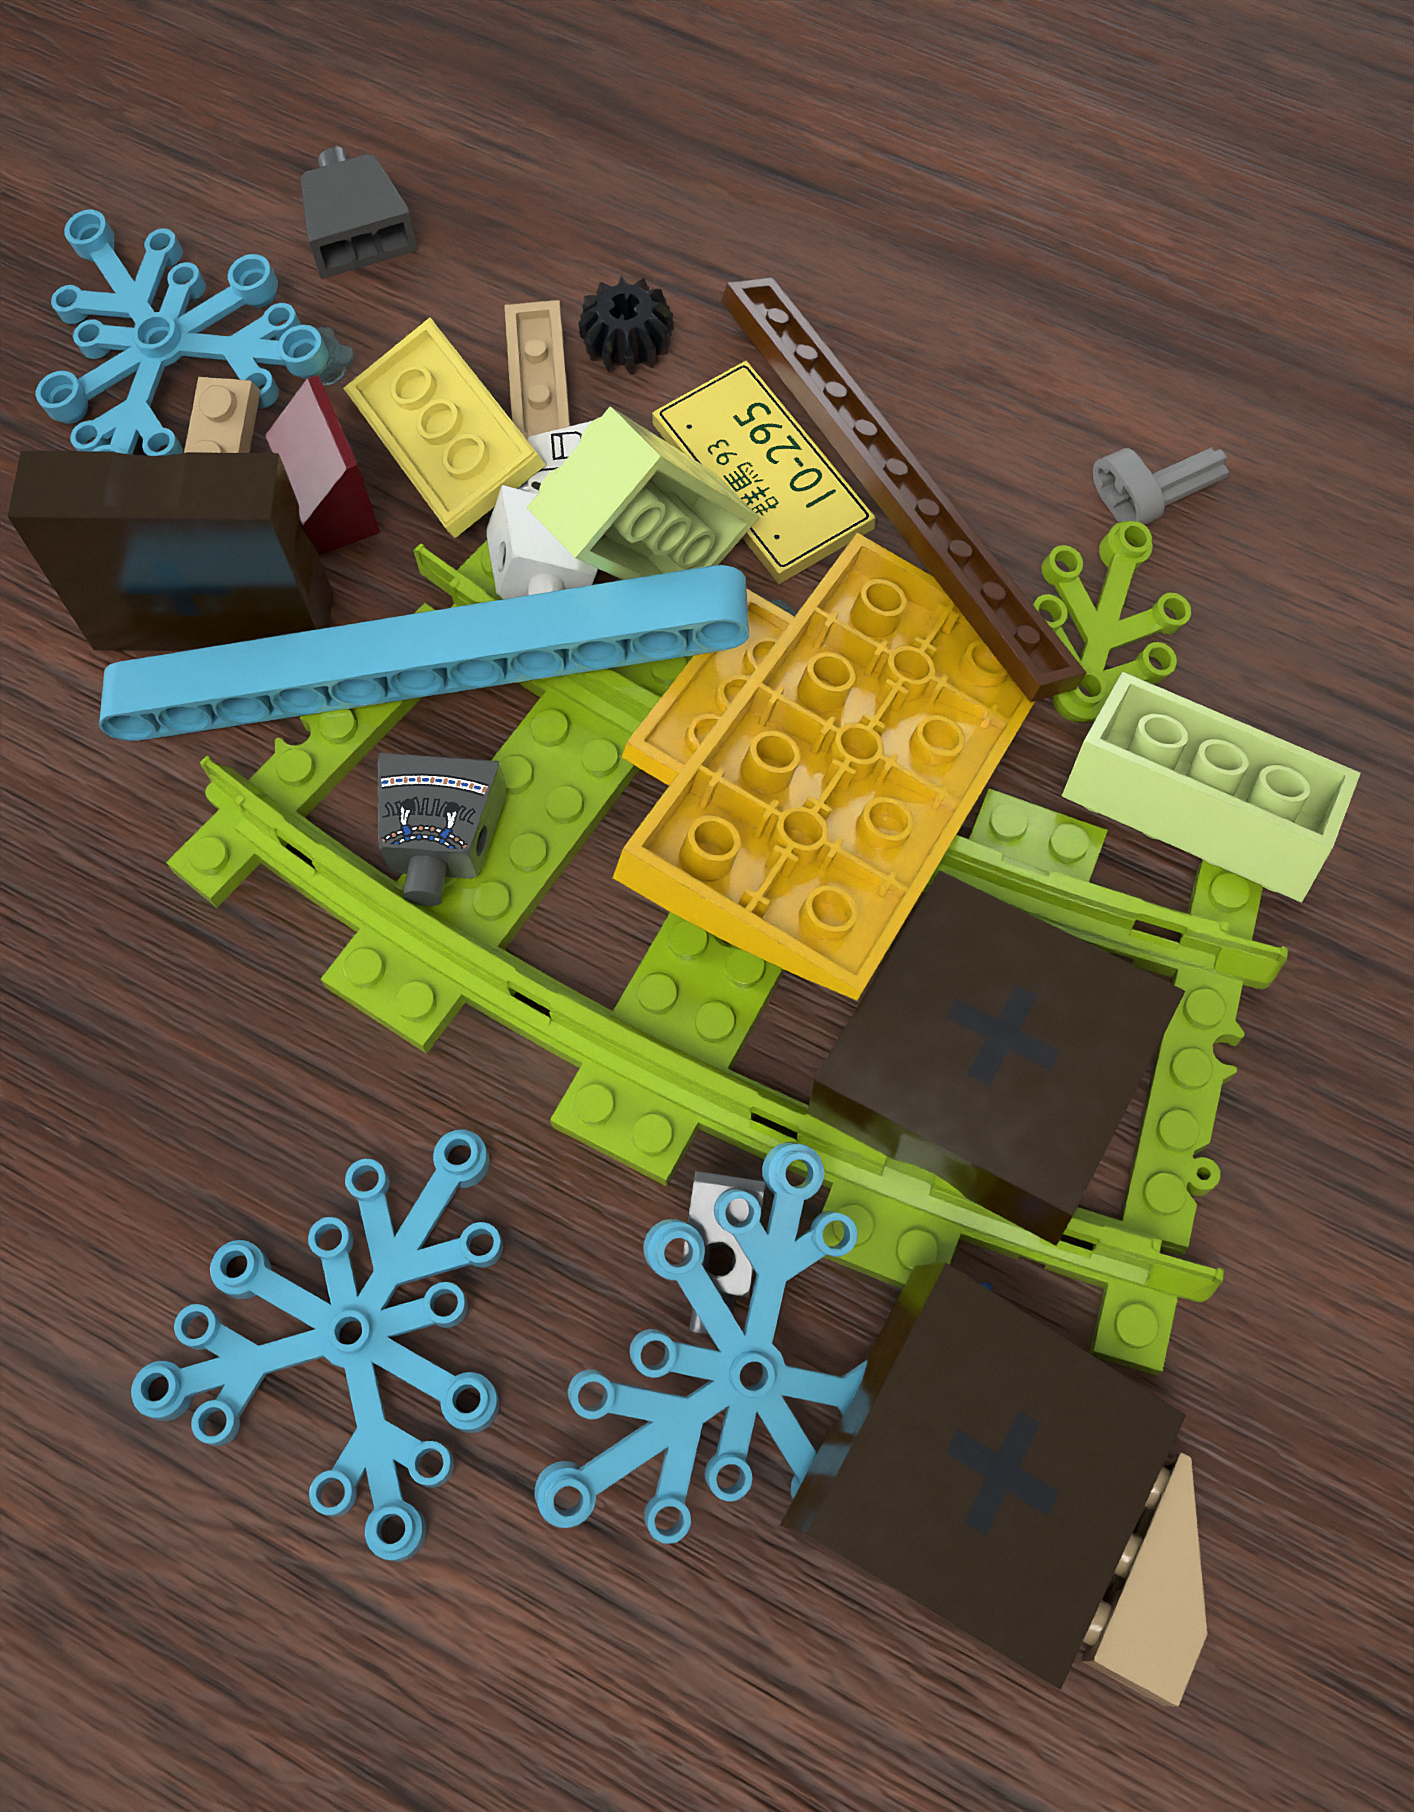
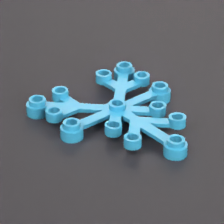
M83 210L73 215L66 223L64 233L70 245L78 256L97 264L115 293L82 291L74 285L63 286L56 290L51 298V305L56 313L67 324L79 323L88 314L132 318L135 322L134 328L103 325L100 321L94 319L82 322L74 330L73 339L87 358H101L111 349L124 351L79 379L71 372L56 371L44 377L37 386L36 399L46 413L55 421L71 424L78 422L86 415L88 400L137 371L128 397L124 402L93 421L81 422L73 429L70 441L77 451H106L132 455L139 435H141L143 438L142 447L147 456L183 453V447L174 433L162 427L150 408L165 366L175 363L182 356L227 360L240 380H251L257 387L265 385L260 392L258 409L272 405L279 396V388L270 372L259 368L257 363L285 365L290 373L304 379L320 375L325 370L329 352L320 333L312 326L301 325L295 310L287 303L272 305L261 318L231 336L197 334L245 304L261 308L269 305L275 299L278 279L265 257L249 254L237 259L228 271V281L231 286L187 313L185 311L188 303L203 295L206 290V282L196 265L189 262L180 263L170 270L167 277L169 287L159 312H154L151 305L165 268L175 265L183 255V248L174 233L169 229H158L147 236L144 243L146 253L134 282L114 252L115 234L102 213L96 210ZM287 320L284 324L277 326L280 322ZM96 437L92 442L86 444L91 438ZM168 444L164 450L157 452L160 447Z
M468 1130L451 1131L438 1141L433 1153L436 1170L396 1235L386 1198L390 1185L389 1176L381 1164L372 1159H361L353 1163L347 1170L345 1184L348 1191L359 1202L374 1269L360 1294H358L350 1257V1251L353 1247V1235L345 1223L335 1217H325L318 1220L311 1227L308 1234V1243L311 1250L322 1260L331 1305L271 1271L268 1257L251 1242L244 1240L231 1241L223 1245L215 1253L211 1261L210 1274L213 1283L218 1289L235 1299H249L257 1295L315 1330L258 1346L222 1325L219 1316L208 1307L201 1304H193L185 1307L177 1315L174 1323L175 1335L186 1346L195 1350L207 1349L218 1355L219 1358L184 1368L168 1361L150 1363L139 1371L131 1388L132 1401L139 1412L158 1421H170L180 1417L187 1411L194 1395L223 1387L215 1400L207 1401L196 1409L191 1422L192 1431L197 1439L211 1446H223L231 1442L237 1435L240 1427L239 1417L266 1374L323 1357L327 1358L333 1365L344 1368L357 1429L333 1469L319 1474L313 1480L309 1490V1499L313 1508L319 1513L329 1517L342 1516L350 1511L355 1504L357 1497L356 1487L364 1473L367 1472L374 1510L369 1515L365 1525V1539L370 1550L375 1555L393 1562L405 1561L416 1555L422 1548L427 1533L426 1522L422 1513L413 1505L403 1501L395 1461L407 1467L411 1477L416 1482L425 1487L435 1488L443 1485L450 1479L454 1470V1459L451 1452L442 1444L435 1441L422 1442L386 1421L374 1364L440 1401L441 1410L446 1420L462 1432L476 1433L485 1430L494 1422L500 1408V1398L496 1388L483 1375L467 1372L454 1376L389 1339L433 1325L450 1328L462 1322L468 1311V1301L458 1286L450 1282H440L433 1285L427 1291L424 1298L385 1309L399 1285L468 1265L480 1268L489 1267L495 1264L502 1255L503 1241L495 1227L485 1222L471 1224L458 1239L421 1249L456 1190L476 1185L488 1172L490 1165L488 1150L482 1139L477 1134ZM459 1145L470 1147L471 1155L465 1163L453 1165L448 1162V1155L454 1147ZM367 1171L377 1172L379 1176L378 1183L372 1190L366 1192L357 1190L356 1184L360 1175ZM330 1229L341 1230L342 1240L340 1244L333 1250H322L320 1247L322 1235ZM487 1234L493 1237L494 1243L489 1253L483 1256H476L470 1253L471 1241L476 1236ZM237 1256H246L247 1268L245 1272L239 1277L229 1278L226 1269L230 1260ZM447 1293L454 1294L458 1300L456 1310L449 1316L441 1317L436 1315L434 1304L438 1297ZM197 1316H207L209 1325L206 1333L200 1338L190 1339L188 1335L190 1322ZM350 1321L360 1322L362 1325L360 1338L353 1344H342L340 1341L341 1328ZM158 1377H166L169 1382L167 1394L161 1400L151 1401L148 1395L150 1384ZM467 1388L477 1389L481 1397L477 1409L471 1413L459 1412L456 1406L459 1393ZM215 1411H223L227 1419L224 1430L216 1436H209L205 1429L207 1418ZM431 1451L440 1452L443 1457V1467L440 1473L431 1478L423 1477L419 1470L421 1458ZM340 1480L345 1488L343 1500L335 1507H326L322 1501L323 1488L331 1481ZM400 1516L405 1523V1533L398 1542L387 1544L381 1535L382 1525L389 1517Z
M787 1142L777 1145L767 1154L762 1168L763 1179L768 1189L775 1194L767 1231L764 1230L759 1222L761 1216L760 1205L750 1193L739 1189L727 1190L715 1202L714 1217L716 1222L722 1229L732 1233L757 1274L744 1332L740 1329L701 1265L704 1259L705 1246L699 1232L686 1222L677 1219L663 1220L649 1230L643 1245L646 1262L663 1278L678 1282L718 1350L672 1341L662 1331L647 1329L637 1334L630 1346L631 1361L647 1377H661L670 1371L710 1381L685 1397L609 1381L603 1373L597 1370H584L575 1375L568 1387V1398L572 1407L580 1416L587 1419H597L607 1413H613L649 1422L582 1467L574 1462L560 1461L549 1465L541 1472L535 1484V1500L541 1515L550 1524L561 1528L579 1525L593 1511L596 1495L666 1449L656 1494L648 1501L644 1509V1522L650 1534L657 1541L665 1544L680 1541L688 1533L691 1525V1515L685 1505L702 1425L725 1408L726 1412L717 1452L708 1461L705 1468V1480L711 1491L724 1501L739 1500L749 1491L752 1484V1472L746 1463V1457L757 1413L795 1474L791 1483L792 1500L794 1499L817 1453L781 1395L837 1406L843 1415L857 1393L867 1365L866 1360L842 1377L785 1365L781 1353L772 1344L786 1281L825 1255L838 1257L847 1254L853 1249L857 1241V1228L854 1222L848 1216L836 1211H825L819 1214L813 1220L810 1229L796 1238L804 1200L812 1197L819 1190L824 1178L822 1160L813 1149L802 1144ZM801 1159L808 1169L807 1178L802 1184L791 1186L786 1179V1169L792 1161ZM734 1199H744L749 1209L748 1216L741 1224L731 1225L726 1219V1208ZM838 1220L844 1228L843 1239L835 1246H827L823 1240V1230L829 1222ZM676 1238L685 1239L689 1247L686 1259L679 1264H669L664 1255L666 1245ZM654 1340L663 1342L665 1345V1356L662 1361L653 1366L643 1364L641 1361V1350L644 1345ZM749 1362H760L763 1368L760 1381L753 1386L742 1385L740 1381L741 1369ZM588 1382H598L604 1387L602 1400L590 1407L580 1404L578 1394L582 1386ZM728 1464L739 1466L740 1477L736 1484L728 1488H722L717 1485V1474L722 1467ZM566 1486L577 1488L580 1491V1498L573 1508L561 1510L554 1505V1496L561 1488ZM667 1506L678 1508L679 1519L672 1528L659 1529L655 1526V1517L662 1508Z

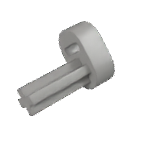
M1211 447L1153 474L1133 450L1123 448L1098 459L1094 463L1092 472L1093 481L1099 496L1118 522L1138 521L1147 525L1158 520L1163 515L1165 506L1226 479L1230 471L1224 465L1227 459L1225 453L1221 449L1214 451Z

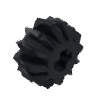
M622 275L617 285L613 287L599 282L598 290L596 291L597 295L584 296L583 313L580 314L581 320L578 322L580 338L583 339L586 345V352L589 354L591 361L603 360V365H605L608 373L622 365L632 375L636 364L639 363L653 369L656 355L668 354V348L671 344V330L674 329L673 313L670 312V306L666 303L662 289L650 290L645 278L640 279L634 285L628 284Z

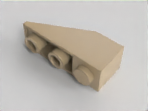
M1182 1452L1167 1459L1145 1504L1146 1510L1137 1531L1132 1533L1114 1572L1118 1576L1107 1602L1101 1601L1083 1642L1088 1644V1647L1081 1661L1160 1705L1172 1707L1179 1706L1207 1637L1191 1457Z

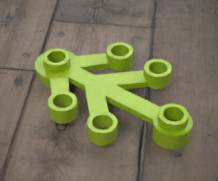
M1119 522L1101 540L1099 554L1108 570L1096 608L1078 577L1083 569V559L1076 549L1067 545L1057 546L1042 563L1041 570L1044 578L1048 583L1055 586L1061 599L1054 595L1045 594L1038 597L1034 601L1033 606L1038 612L1039 609H1042L1052 615L1054 622H1046L1087 672L1079 685L1083 686L1091 695V697L1084 695L1079 687H1077L1076 690L1052 696L1058 713L1069 721L1077 723L1095 721L1122 672L1148 683L1157 684L1162 682L1176 668L1177 658L1174 651L1164 643L1153 642L1137 655L1135 661L1103 671L1109 651L1159 632L1173 634L1191 617L1190 604L1182 595L1166 593L1151 609L1119 621L1133 572L1138 570L1152 553L1151 532L1141 522ZM1058 560L1065 563L1069 572L1060 570L1055 561ZM1164 607L1174 612L1176 620L1166 615ZM1067 611L1085 643L1080 658L1061 627L1067 619ZM1149 656L1156 658L1160 662L1162 670L1152 666Z

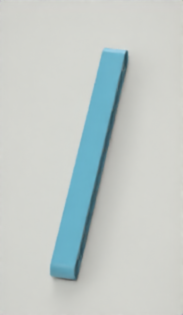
M706 566L110 664L104 670L99 728L106 735L119 740L140 741L729 650L742 645L749 638L746 577L742 571L731 566Z

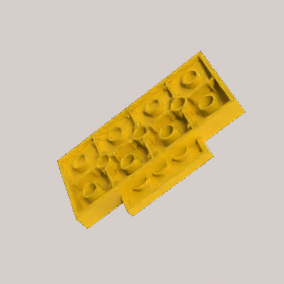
M856 533L796 616L789 614L746 588L749 620V638L746 642L729 650L694 655L628 739L621 758L667 784L669 787L624 846L612 877L669 912L718 938L786 971L856 1001L862 994L1035 701L1030 702L932 575L859 533Z

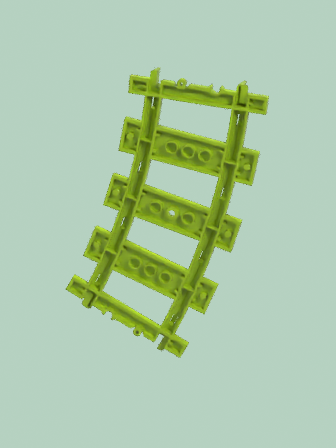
M487 540L457 571L425 549L423 544H419L413 550L420 574L452 596L454 604L451 608L503 600L496 593ZM424 603L414 614L435 610ZM694 655L517 682L539 696L540 699L491 760L499 761L507 787V794L480 874L472 879L446 877L442 903L435 906L417 905L407 901L404 898L407 874H402L397 882H395L305 818L422 697L302 715L300 719L304 728L311 732L307 741L294 746L285 743L282 738H276L275 754L249 780L233 768L213 762L209 756H205L199 762L211 781L205 790L206 797L219 810L166 862L174 874L217 908L260 863L315 904L357 932L320 979L325 988L426 1054L462 1006L467 1003L517 1034L580 1068L550 1119L552 1127L668 1187L698 1130L764 1160L774 1147L782 1143L793 1142L808 1146L822 1160L824 1178L821 1185L831 1189L822 1212L836 1211L844 1214L854 1222L857 1228V1241L850 1252L838 1257L825 1255L823 1258L900 1289L904 1288L915 1266L945 1262L950 1264L959 1239L1016 1260L1019 1257H1023L1044 1264L1045 1270L1104 1288L1090 1354L1096 1358L1156 1376L1163 1372L1178 1297L1202 1303L1207 1301L1223 1282L1225 1271L1221 1268H1210L1159 1252L1164 1250L1181 1256L1185 1253V1250L1189 1247L1197 1204L1190 1194L1194 1196L1207 1195L1216 1187L1220 1180V1169L1213 1160L1205 1157L1193 1158V1155L1203 1151L1209 1145L1222 1084L1230 1081L1237 1072V1068L1234 1065L1221 1063L1215 1057L1213 1045L1219 1042L1228 1043L1232 1046L1238 1045L1245 1035L1236 1022L1242 986L1245 985L1256 989L1268 988L1287 961L1288 948L1283 946L1279 948L1252 941L1263 890L1262 885L1202 860L1197 868L1188 912L1184 913L1090 883L1091 875L1108 830L989 788L969 839L959 835L954 837L922 891L926 893L939 870L1107 953L1112 952L1132 958V965L1138 968L1173 978V985L1186 991L1157 1047L1119 1220L1077 1207L1063 1233L1093 1243L1091 1251L1060 1240L1057 1246L1047 1242L965 1198L957 1189L937 1175L918 1166L893 1160L809 1115V1105L732 1071L734 1064L786 970L734 945L726 944L717 936L670 912L612 1011L505 951L640 770L637 766L621 758L626 742ZM289 843L310 858L315 869L285 848L286 845ZM1139 920L1179 932L1181 935L1179 942H1175L1132 929L1135 921ZM516 991L549 1009L551 1018L514 997ZM757 1114L798 1132L797 1140L754 1121V1115ZM801 1159L794 1160L788 1165L786 1170L807 1178L808 1169ZM1197 1174H1201L1204 1180L1200 1179ZM831 1221L825 1226L823 1240L827 1246H835L843 1239L844 1228L840 1221Z

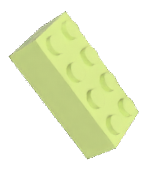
M611 406L602 417L597 418L587 426L581 436L579 445L559 468L554 469L544 478L540 485L539 493L527 506V509L576 559L622 580L719 565L759 519V516L713 471Z
M1122 672L1082 744L1061 797L1080 804L1092 812L1100 813L1141 831L1150 838L1159 839L1193 854L1209 864L1220 866L1254 881L1270 891L1281 893L1302 903L1333 849L1361 773Z

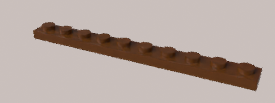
M774 278L727 283L721 302L1027 699L1033 702L1076 690L1087 672Z

